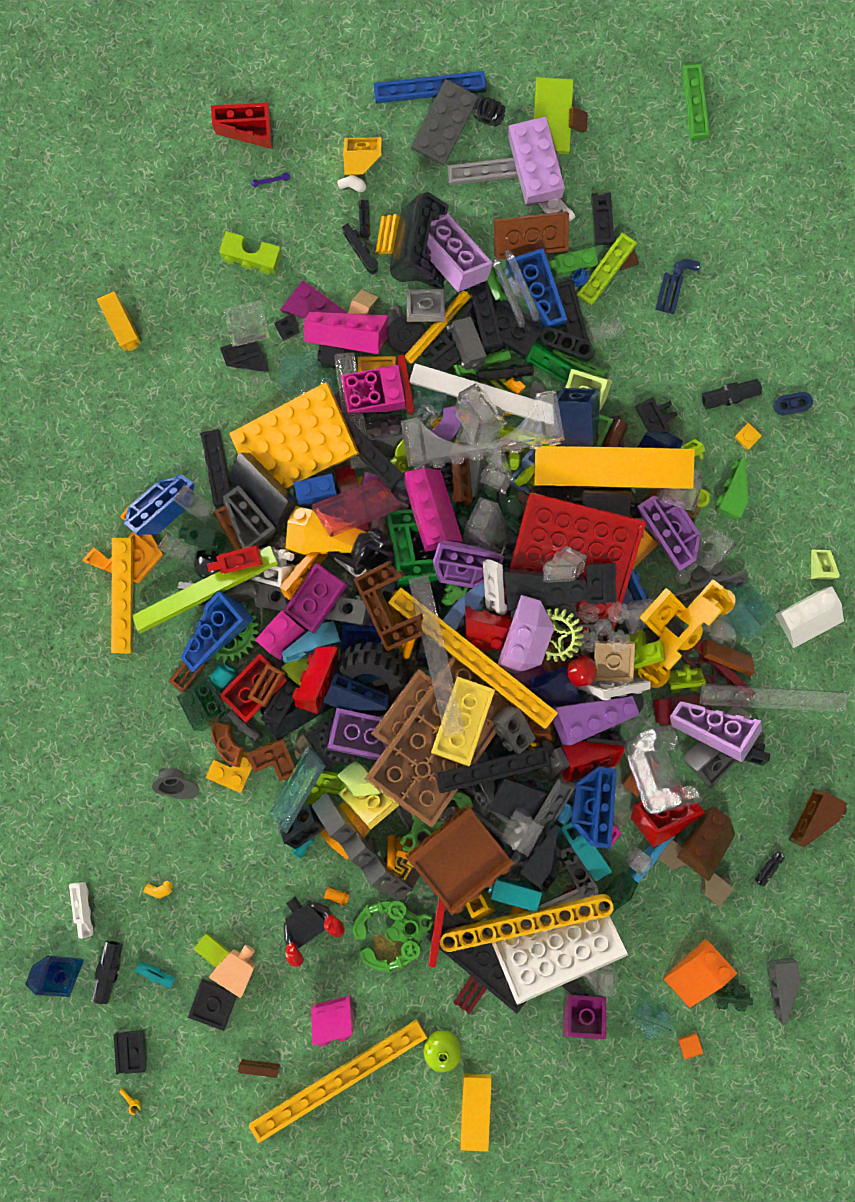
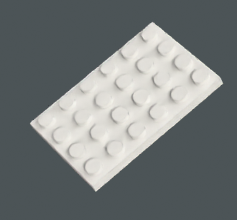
M588 884L584 885L587 889L585 895L594 896L595 888L591 889ZM575 889L538 906V908L578 900L583 897L579 890ZM603 901L600 902L599 907L606 909ZM581 906L579 908V911L583 914L588 913L590 910L588 906ZM563 910L560 912V916L567 918L570 916V912ZM542 915L540 919L543 922H549L551 917L549 915ZM610 916L492 942L517 1005L628 956ZM529 919L521 921V924L525 927L532 924ZM505 923L502 925V929L510 931L512 926ZM490 928L486 929L488 935L493 934Z

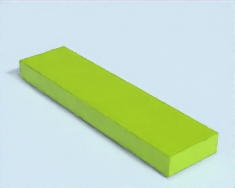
M621 233L593 271L588 282L577 293V296L593 306L635 249L637 242Z

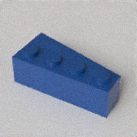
M544 249L508 259L506 269H508L542 325L545 326L544 328L552 327L558 329L564 327L567 317Z

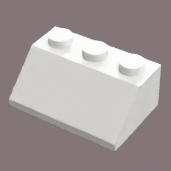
M832 586L823 588L775 614L793 648L844 622L842 604Z

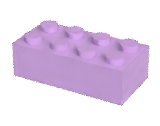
M546 117L509 125L508 139L526 206L562 198L565 187Z
M447 213L446 215H440L439 220L431 221L425 253L431 256L430 261L456 291H462L488 280L493 264L492 261Z

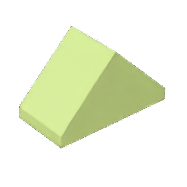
M811 550V579L831 580L839 578L840 574L831 550Z

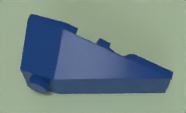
M218 591L205 605L202 618L198 620L197 628L193 637L189 639L181 659L192 672H195L242 632L254 618L241 603L222 591Z

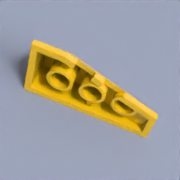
M296 506L288 520L286 549L303 555L310 554V552L328 554V552L332 551L351 553L357 536L367 532L314 510Z

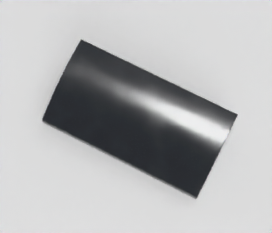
M239 453L233 465L229 483L234 488L238 485L272 523L277 532L281 529L298 501L251 453Z

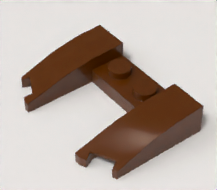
M387 561L353 579L386 651L424 635L421 626L423 614L421 613L396 625L380 588L405 576L402 571L398 572L392 566L391 561Z

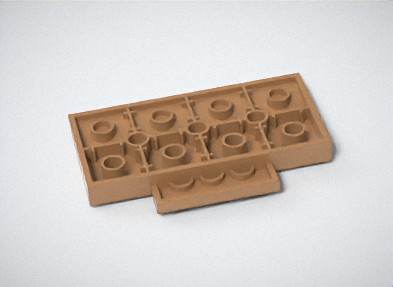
M452 655L434 680L420 669L416 670L372 732V735L387 747L364 778V780L430 827L434 826L457 792V790L439 793L435 773L465 766L431 753L456 678L458 676L492 688ZM496 690L471 764L478 761L496 734L495 726L491 719L506 705L515 706Z

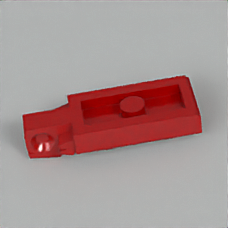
M255 545L216 556L217 561L207 564L209 572L219 569L221 574H226L261 565L263 560L259 546Z

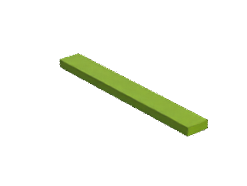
M269 546L260 551L263 560L261 565L226 574H221L219 571L132 615L137 631L141 634L212 598L218 591L224 592L278 565L279 563L273 548Z

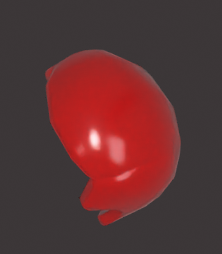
M578 656L577 659L569 662L568 678L573 685L587 686L594 681L597 676V667L593 659L589 656Z

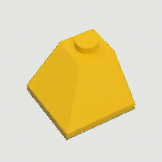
M382 137L344 138V174L349 176L364 174L381 156Z

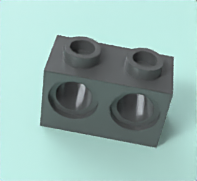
M506 705L491 719L495 726V732L502 738V744L508 751L520 754L536 739L519 708Z

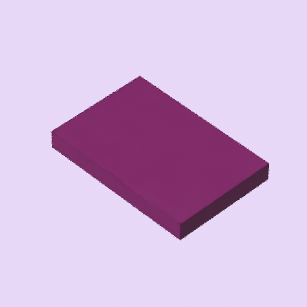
M315 563L284 609V612L315 634L348 584L319 563Z

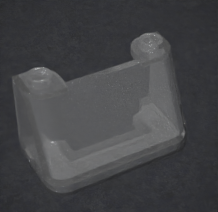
M651 728L627 739L626 746H624V752L643 805L650 814L663 813L703 802L698 788L692 785L682 787L669 751L675 749L680 741L676 728Z

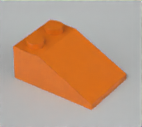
M704 939L663 979L686 1005L691 1008L726 985L737 972L713 945Z

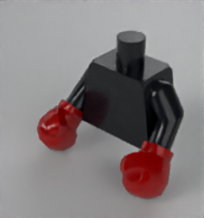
M296 896L286 903L292 912L287 915L284 923L286 960L290 966L298 967L303 964L304 957L298 948L324 930H327L330 935L336 938L342 937L345 927L343 922L333 915L327 906L318 902H311L310 900L301 905Z

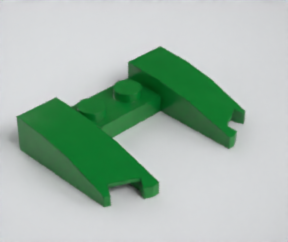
M412 509L387 511L385 521L388 536H390V541L393 542L392 552L394 554L395 569L398 572L402 571L405 575L396 580L397 587L413 586L438 580L433 559L415 561L410 533L419 532Z

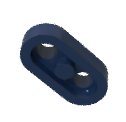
M807 392L783 395L775 400L773 408L781 416L801 413L811 408L813 398ZM799 400H803L804 406L799 404ZM781 403L785 404V409L780 407Z

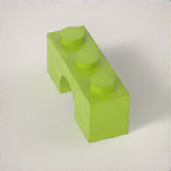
M225 231L219 250L223 261L229 264L236 262L250 270L253 267L266 275H270V273L276 274L282 255L279 246L262 242L257 252L247 253L244 251L246 246L244 236Z

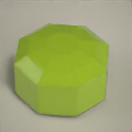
M518 451L509 452L508 454L509 470H518L521 459Z

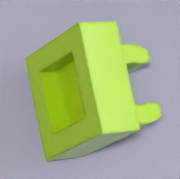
M696 439L679 447V449H695L694 457L697 456L700 460L703 459L702 453L706 451L704 444Z
M532 464L525 468L514 482L519 487L524 484L530 489L533 486L535 487V466Z

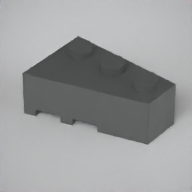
M239 485L223 496L225 509L241 549L258 545L260 548L276 536L275 527Z

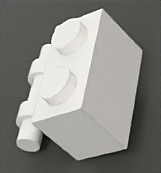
M262 546V547L260 548V551L263 550V549H265V548H267V547ZM272 547L279 564L252 577V580L281 587L283 581L291 575L296 566L287 563V560L292 561L294 559V554L289 553L285 549L276 550L275 547Z

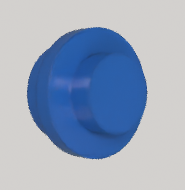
M583 268L577 269L571 277L573 284L577 287L585 285L589 280V271Z

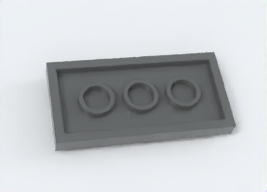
M445 79L411 145V149L444 166L479 97Z

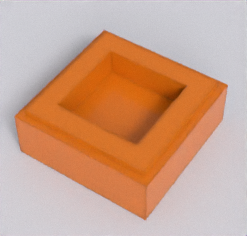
M697 1033L677 1038L684 1059L703 1054Z

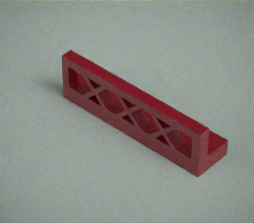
M700 640L692 648L685 650L681 654V658L691 668H697L694 664H699V668H702V664H710L712 666V675H705L703 673V677L732 707L735 704L740 706L746 698L750 699L755 694L729 667L705 658L703 655V644ZM694 649L698 653L699 662H691L686 655ZM716 677H723L726 680V688H718L716 686ZM730 690H737L742 695L736 703L730 699Z

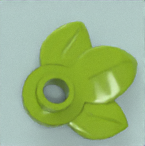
M402 439L395 450V457L391 459V462L405 474V472L413 469V461L416 459L417 454L412 453L413 446L408 448L406 440Z

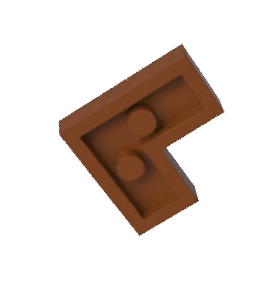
M283 738L247 753L254 773L273 765L280 782L298 774Z

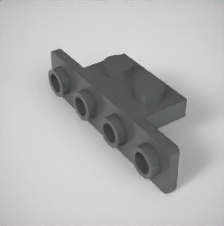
M721 561L685 572L684 577L690 588L674 593V595L683 605L694 601L712 580H715L728 590L746 584L748 573L744 570L728 576Z

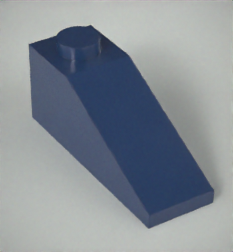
M334 673L325 690L323 702L339 709L386 711L389 695Z

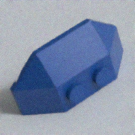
M182 474L155 483L128 507L124 525L136 535L159 534L187 509L195 486L194 483Z
M598 766L575 783L571 824L593 847L611 849L617 769Z

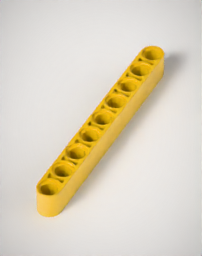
M600 894L538 908L537 912L529 910L450 928L443 932L440 946L444 951L452 952L607 917L613 912V902L608 895ZM606 901L609 903V907L601 909L599 903ZM581 906H588L590 910L588 913L583 914L579 911V908ZM567 910L570 912V916L563 918L560 916V912ZM542 915H549L551 920L543 922L540 917ZM529 919L532 924L525 927L521 924V921ZM508 923L512 926V929L505 931L502 929V925ZM490 928L493 934L485 935L482 930ZM466 932H470L473 934L474 938L468 940L464 937L463 934ZM450 936L455 942L448 944L444 938Z

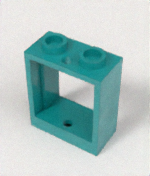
M500 875L491 887H486L488 889L487 893H489L492 900L534 912L538 910L542 891L534 884L504 879Z

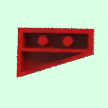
M465 606V639L480 651L502 650L512 623L511 616L490 614L487 610L477 611L471 609L470 606Z

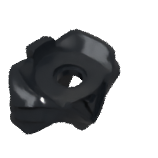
M371 528L368 533H361L357 536L351 550V557L356 565L370 571L387 561L394 562L393 542L380 529ZM376 550L374 555L369 557L370 553Z

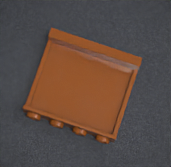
M465 805L405 855L410 864L413 865L451 915L460 913L465 908L467 902L477 899L485 887H491L496 882V878L501 874L508 873L514 864L468 805Z

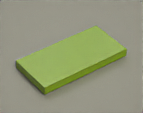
M536 77L534 119L546 117L555 152L569 155L571 135L569 109L572 108L573 79Z

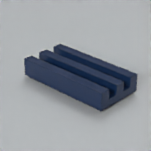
M667 272L664 273L655 310L670 314L675 313L683 276L677 277L675 274L669 275ZM667 279H670L665 305L661 307ZM678 281L673 298L671 309H669L668 307L670 303L674 282Z

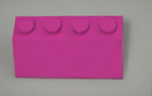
M421 468L405 472L403 481L425 552L436 550L438 543L443 540L463 543L441 470Z

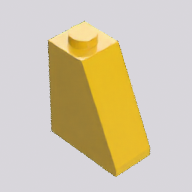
M115 292L98 298L97 301L120 347L124 351L135 350L141 344V341L123 301Z

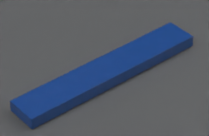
M484 71L374 83L375 102L385 103L437 97L445 79L471 93L486 92Z

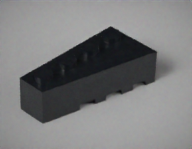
M503 567L508 611L517 609L521 595L540 600L543 606L588 601L584 576Z

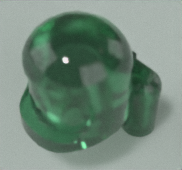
M509 495L502 501L501 510L508 517L505 519L506 527L518 535L521 525L518 518L525 511L527 502L524 504L516 495Z
M473 502L469 506H464L461 503L456 504L458 511L455 513L461 535L469 533L472 529L473 517L470 513L474 509Z

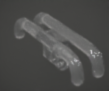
M507 250L504 253V257L510 264L514 273L513 277L507 279L497 257L493 256L490 260L515 314L518 326L524 327V316L517 302L522 298V294L533 321L539 319V313L513 253Z

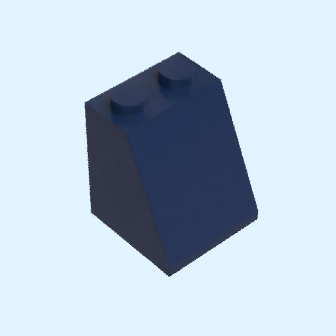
M562 388L553 401L555 446L594 447L598 440L601 389Z

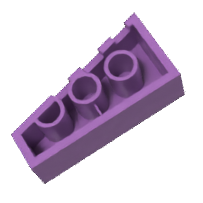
M633 696L551 707L558 713L553 722L562 745L575 744L640 715Z

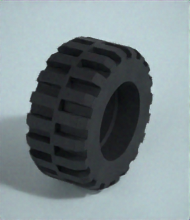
M367 642L366 644H356L355 648L351 646L346 649V652L341 654L337 661L335 673L389 695L386 711L352 710L353 712L381 717L382 714L385 715L409 682L410 672L408 664L404 659L402 660L403 656L399 652H394L395 649L386 651L382 643L373 644V642ZM374 674L384 679L386 683L379 686H371L361 682L356 676Z

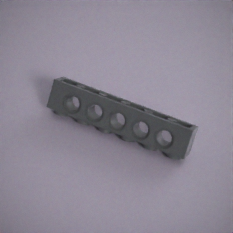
M259 583L255 606L263 609L284 611L290 600L285 598L280 587ZM279 593H281V598L279 601H277L276 597ZM347 594L340 596L333 610L326 617L327 620L369 627L371 618L362 597L356 596L355 599H350ZM352 604L353 610L348 614L347 608Z

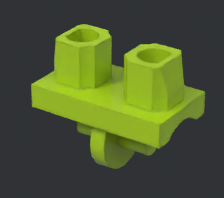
M684 664L683 670L670 671L671 674L668 682L673 693L682 691V688L697 691L700 690L701 686L706 685L702 668L690 669L688 664Z

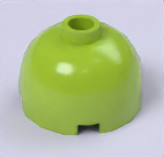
M440 1030L430 1034L424 1042L423 1048L426 1063L431 1069L440 1073L450 1072L456 1068L462 1055L461 1042L457 1036L450 1031Z

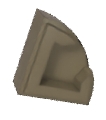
M304 733L298 737L295 744L296 759L301 758L314 749Z

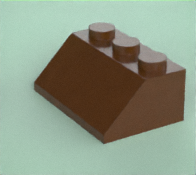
M715 806L705 810L704 815L698 819L677 855V858L707 881H710L735 836L730 818Z

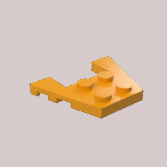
M128 508L120 516L124 521L126 520ZM132 532L128 538H133V582L140 584L164 556V553L152 534L136 535ZM94 547L82 560L87 564L112 573V557L108 559Z

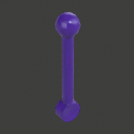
M283 173L282 176L259 181L252 180L251 185L257 187L260 184L279 180L288 181L290 175Z

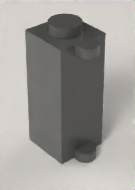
M471 317L453 321L452 325L447 326L446 329L452 333L463 361L461 363L462 368L466 370L481 368L484 366L487 356Z

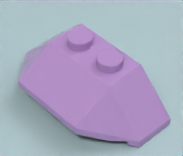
M524 595L520 597L497 663L506 672L517 674L542 664L554 631V626L540 600Z

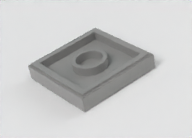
M445 289L407 290V322L445 321Z

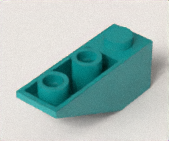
M571 822L561 828L595 882L613 872L600 849L591 846Z

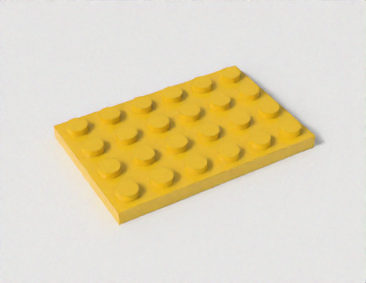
M327 382L229 433L238 455L240 452L251 453L286 490L294 487L293 482L310 479L359 454L336 398Z

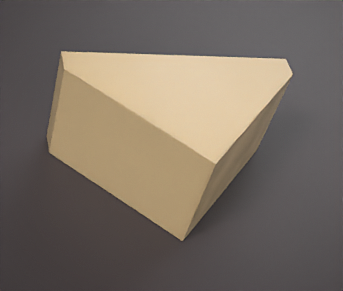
M361 289L352 299L348 314H371L379 297Z

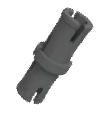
M233 710L226 715L238 727L237 730L246 734L253 743L262 735L250 723L251 720L245 723Z

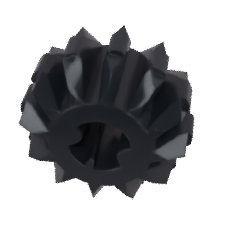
M481 97L475 103L473 114L479 122L496 127L501 125L504 120L506 110L501 102L490 97Z

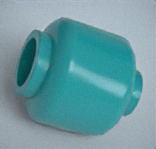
M228 663L217 665L210 676V681L213 684L212 688L222 693L238 676V670Z

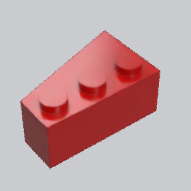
M268 102L211 105L212 126L217 135L273 149L271 112Z

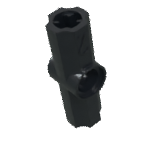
M758 379L739 384L734 382L724 385L720 389L702 393L703 406L706 410L722 405L730 406L731 403L737 404L745 399L760 396L762 394L761 382Z
M105 942L102 958L95 972L96 983L91 999L94 1003L108 1004L110 1001L113 984L118 977L117 971L120 969L118 964L123 949V944L120 942Z

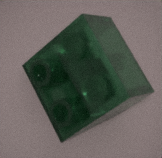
M210 677L177 696L194 731L208 729L219 722L227 713V709Z

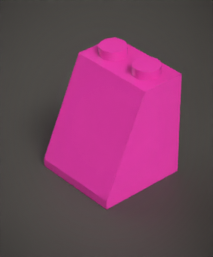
M281 610L255 640L270 654L283 662L282 652L308 631Z

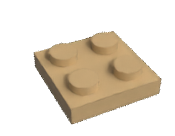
M594 641V663L597 667V676L594 681L633 682L635 643Z

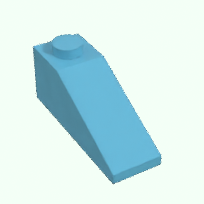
M323 621L315 634L311 631L306 632L283 651L284 664L309 657L310 653L314 654L317 647L334 646L340 649V640L334 621Z

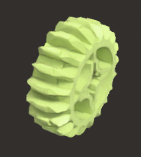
M555 608L554 614L551 609L547 610V614L554 626L553 633L557 631V633L559 632L562 635L558 639L551 636L550 642L558 650L548 646L546 660H550L552 656L554 662L558 661L559 656L562 661L566 660V655L572 658L573 652L577 653L579 651L577 646H581L583 643L579 639L583 638L584 634L578 633L583 627H576L580 620L575 619L573 621L571 619L574 616L573 613L566 616V609L561 614L559 608ZM555 620H560L568 625V627H560L558 622ZM572 634L570 646L564 649L563 638Z

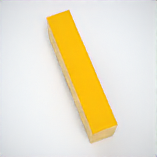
M463 1074L461 1150L488 1151L491 1102L490 1074Z

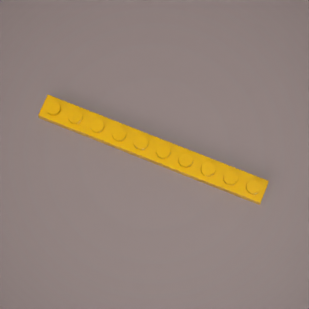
M401 587L388 602L391 607L406 619L413 618L422 613L423 620L421 621L422 631L542 728L546 729L558 714Z
M417 1019L249 1123V1128L257 1142L260 1143L427 1039V1035Z

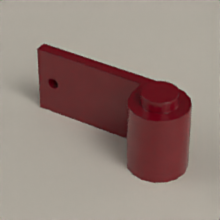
M710 692L653 699L655 723H659V726L671 725L670 716L680 701L712 710Z

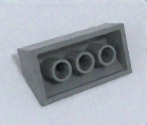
M737 704L726 712L728 715L744 716L745 719L754 720L749 713ZM762 731L755 743L764 735ZM698 741L682 758L686 765L710 789L738 761L701 741Z

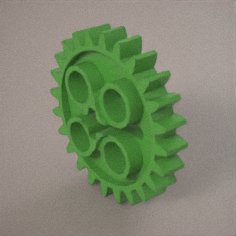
M251 609L248 610V612L252 615L253 611ZM252 616L254 619L246 626L245 631L238 634V636L242 637V641L233 638L232 640L235 641L234 647L227 649L226 644L215 654L216 660L220 661L223 657L224 662H228L230 657L235 662L236 656L243 659L242 653L250 654L248 648L255 649L252 642H257L254 636L260 634L259 631L255 630V628L260 626L258 623H254L258 619L256 616Z

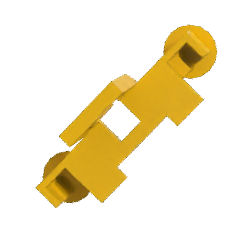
M712 580L686 609L675 595L666 588L641 615L640 619L664 644V661L637 668L643 674L644 679L651 682L650 687L658 688L668 682L671 674L670 669L682 657L678 651L680 649L688 650L697 644L703 632L701 626L703 623L710 626L719 615H725L732 611L736 602L732 591L725 589L715 580ZM674 615L689 625L679 637L665 627Z

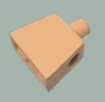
M245 945L240 953L233 949L216 967L209 978L241 998L256 966V963L250 960L255 950L248 945Z

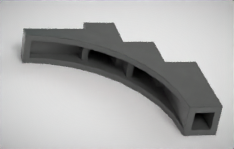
M325 793L312 807L329 836L341 844L350 861L362 869L374 888L381 893L384 891L397 902L406 897L412 890L410 884L394 870L390 871L387 869V863L360 834L338 802Z

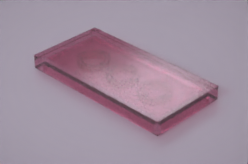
M380 478L312 504V510L330 537L400 509L399 502Z

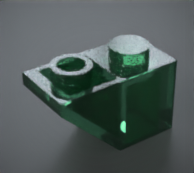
M624 871L612 879L601 894H606L612 899L613 912L632 899L638 882ZM603 901L605 908L607 909L609 907V903Z

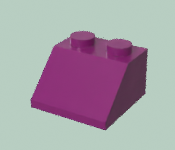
M567 995L563 1012L562 1037L606 1039V997Z

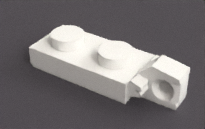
M72 883L69 885L73 920L74 923H77L78 937L87 938L93 936V925L90 919L91 909L88 903L89 891L86 883Z

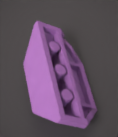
M652 496L637 506L642 518L646 521L648 530L665 556L679 571L696 561L701 534L680 502Z
M443 540L438 543L433 564L439 582L474 588L484 582L483 561L490 559L502 564L504 556L477 546Z

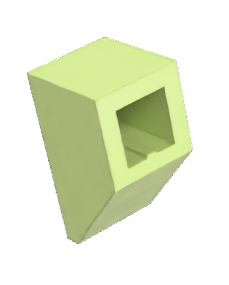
M356 760L337 775L344 786L355 797L382 793L364 780L370 770L364 764L360 765Z

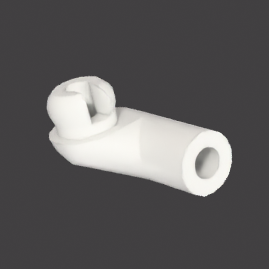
M355 175L338 180V186L341 190L347 187H351L358 192L366 190L365 182Z

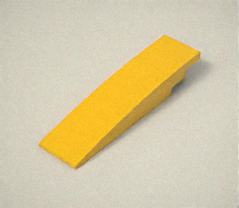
M536 446L534 485L586 488L693 489L695 449Z

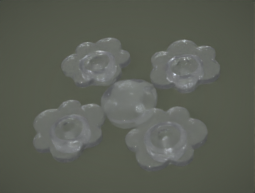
M617 601L612 603L611 607L607 609L609 620H598L600 609L595 607V604H581L577 617L583 619L584 623H589L590 621L596 623L594 625L595 631H583L584 637L579 639L583 643L579 648L581 650L586 649L587 652H593L595 647L599 646L598 635H608L607 645L611 647L613 652L618 653L621 650H626L630 637L624 634L622 630L617 631V633L612 631L611 622L617 621V623L621 624L630 617L627 605H621Z

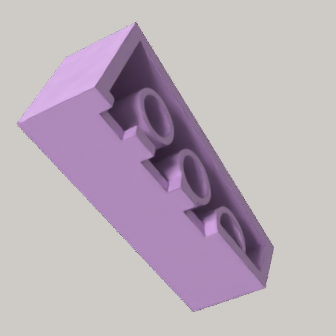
M681 701L670 716L672 727L740 762H743L762 731L760 720L745 719L744 716L724 714L723 711H712L702 706Z

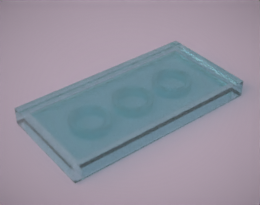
M307 747L270 811L279 829L285 833L288 832L325 768V764L314 749Z

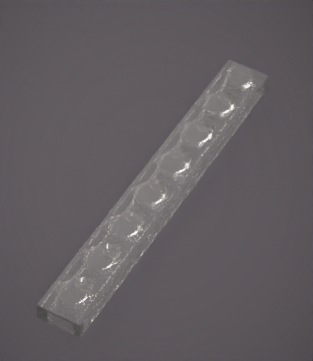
M426 575L408 579L416 616L421 613L423 614L421 626L424 635L421 637L444 737L465 733L429 577Z
M702 684L699 703L712 706L846 712L849 693L845 691Z

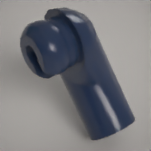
M682 259L674 264L673 273L682 275L685 269L698 271L700 262Z

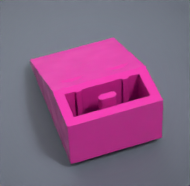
M398 365L341 375L348 413L388 412L406 408Z
M351 995L312 1005L313 1046L317 1044L325 1046L330 1044V1041L337 1039L338 1041H345L350 1036H353L356 1016Z

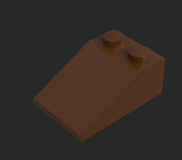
M813 789L789 841L802 847L807 846L845 816L848 803L827 792Z

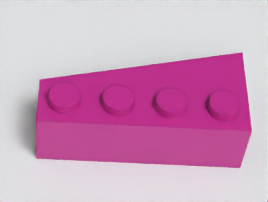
M309 312L304 320V342L378 354L387 337L388 315Z

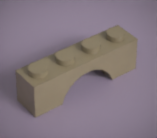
M675 837L658 859L672 870L688 866L677 858L684 844ZM714 873L710 881L701 876L702 886L700 892L721 907L734 890L729 885L731 881L723 874L718 876Z

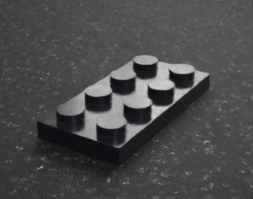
M491 294L503 346L526 358L545 326L503 300H495L493 294ZM471 301L461 319L471 317L475 328L479 331L473 301Z

